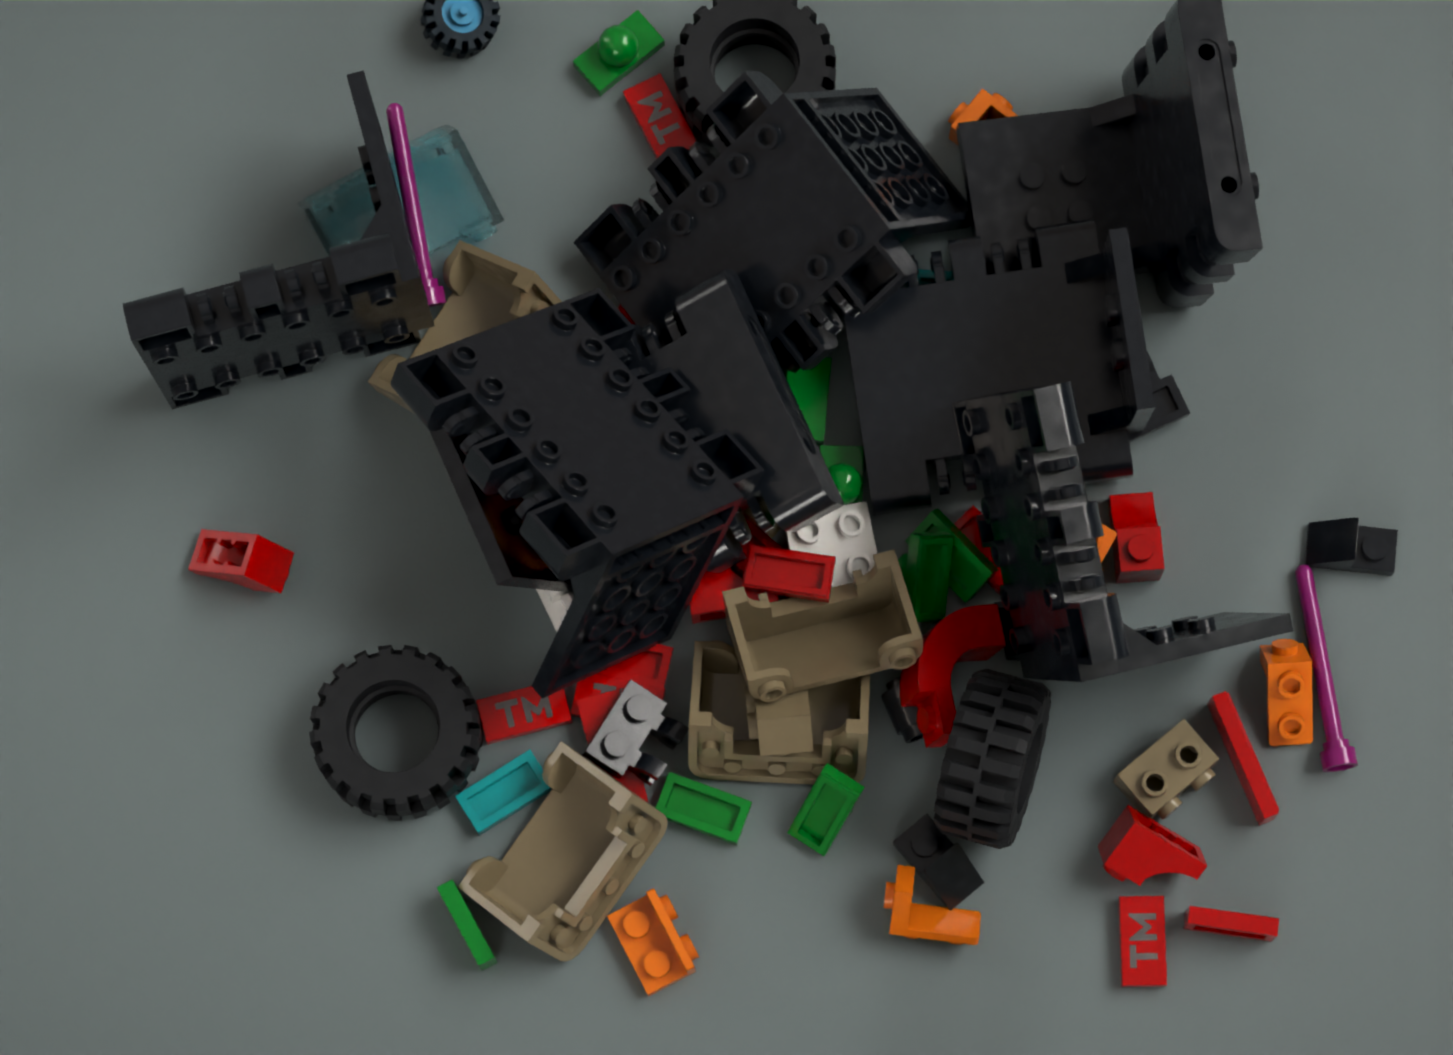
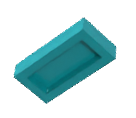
M529 749L455 797L480 836L544 796L552 788L543 781V769Z

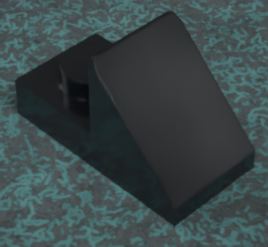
M1355 517L1309 522L1305 565L1313 568L1392 576L1395 572L1398 530L1359 526V518Z
M928 814L924 815L893 841L895 848L912 867H915L918 875L950 910L958 906L984 884L983 879L958 842L953 844L945 834L941 833Z

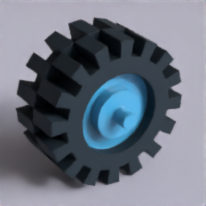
M426 0L421 11L423 14L420 18L421 26H425L423 35L425 39H432L433 42L430 46L435 50L438 47L444 49L443 55L450 57L451 53H457V58H464L466 54L470 53L472 57L478 54L480 49L484 50L497 31L501 16L498 15L500 9L499 2H493V0Z

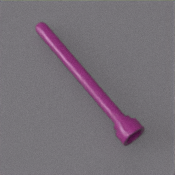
M391 103L386 109L405 219L429 307L446 303L444 287L439 286L438 278H433L403 108L398 103Z
M1303 564L1296 568L1295 576L1326 742L1322 744L1323 751L1320 752L1323 772L1344 771L1357 767L1358 762L1355 747L1350 746L1349 740L1344 739L1313 571L1310 566Z

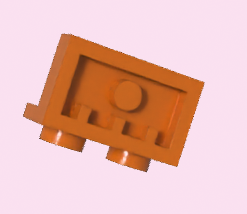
M652 888L646 892V896L607 915L648 997L696 972L692 961L699 958V955L688 934L679 937L673 926L672 921L677 919L678 915L667 894L658 897L655 889Z

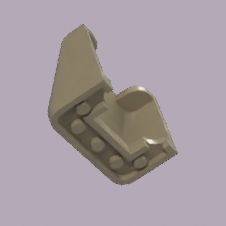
M459 240L443 265L444 282L452 293L434 319L435 326L427 330L409 359L562 301L535 271ZM390 354L378 363L368 383L380 394L413 412L391 387V380L398 363L407 359L398 354Z
M895 549L873 554L874 567L865 575L862 574L861 569L852 571L853 583L832 587L829 603L794 597L770 603L767 592L758 594L759 601L752 600L746 595L744 586L722 591L727 628L752 697L761 699L764 702H773L781 699L786 694L891 668L896 670L906 669L916 663L918 657L923 652V638Z
M719 640L695 641L688 737V766L694 775L710 780L814 785L820 772L828 763L858 783L864 779L868 745L870 674L808 689L814 751L791 753L787 756H760L759 739H749L745 694L747 684L741 667L738 665L734 648Z
M561 741L557 748L548 755L543 765V781L552 788L550 793L503 859L500 861L495 857L487 856L474 861L467 869L466 876L458 885V888L526 942L554 958L566 962L578 956L656 848L665 834L668 824L667 817L662 812Z

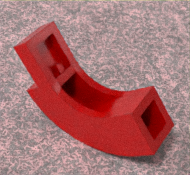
M997 604L965 607L943 618L922 636L923 652L918 657L916 663L909 668L902 669L900 678L901 707H918L917 726L919 731L923 733L926 748L944 746L951 734L956 715L951 690V674L955 663L987 661L1006 646Z

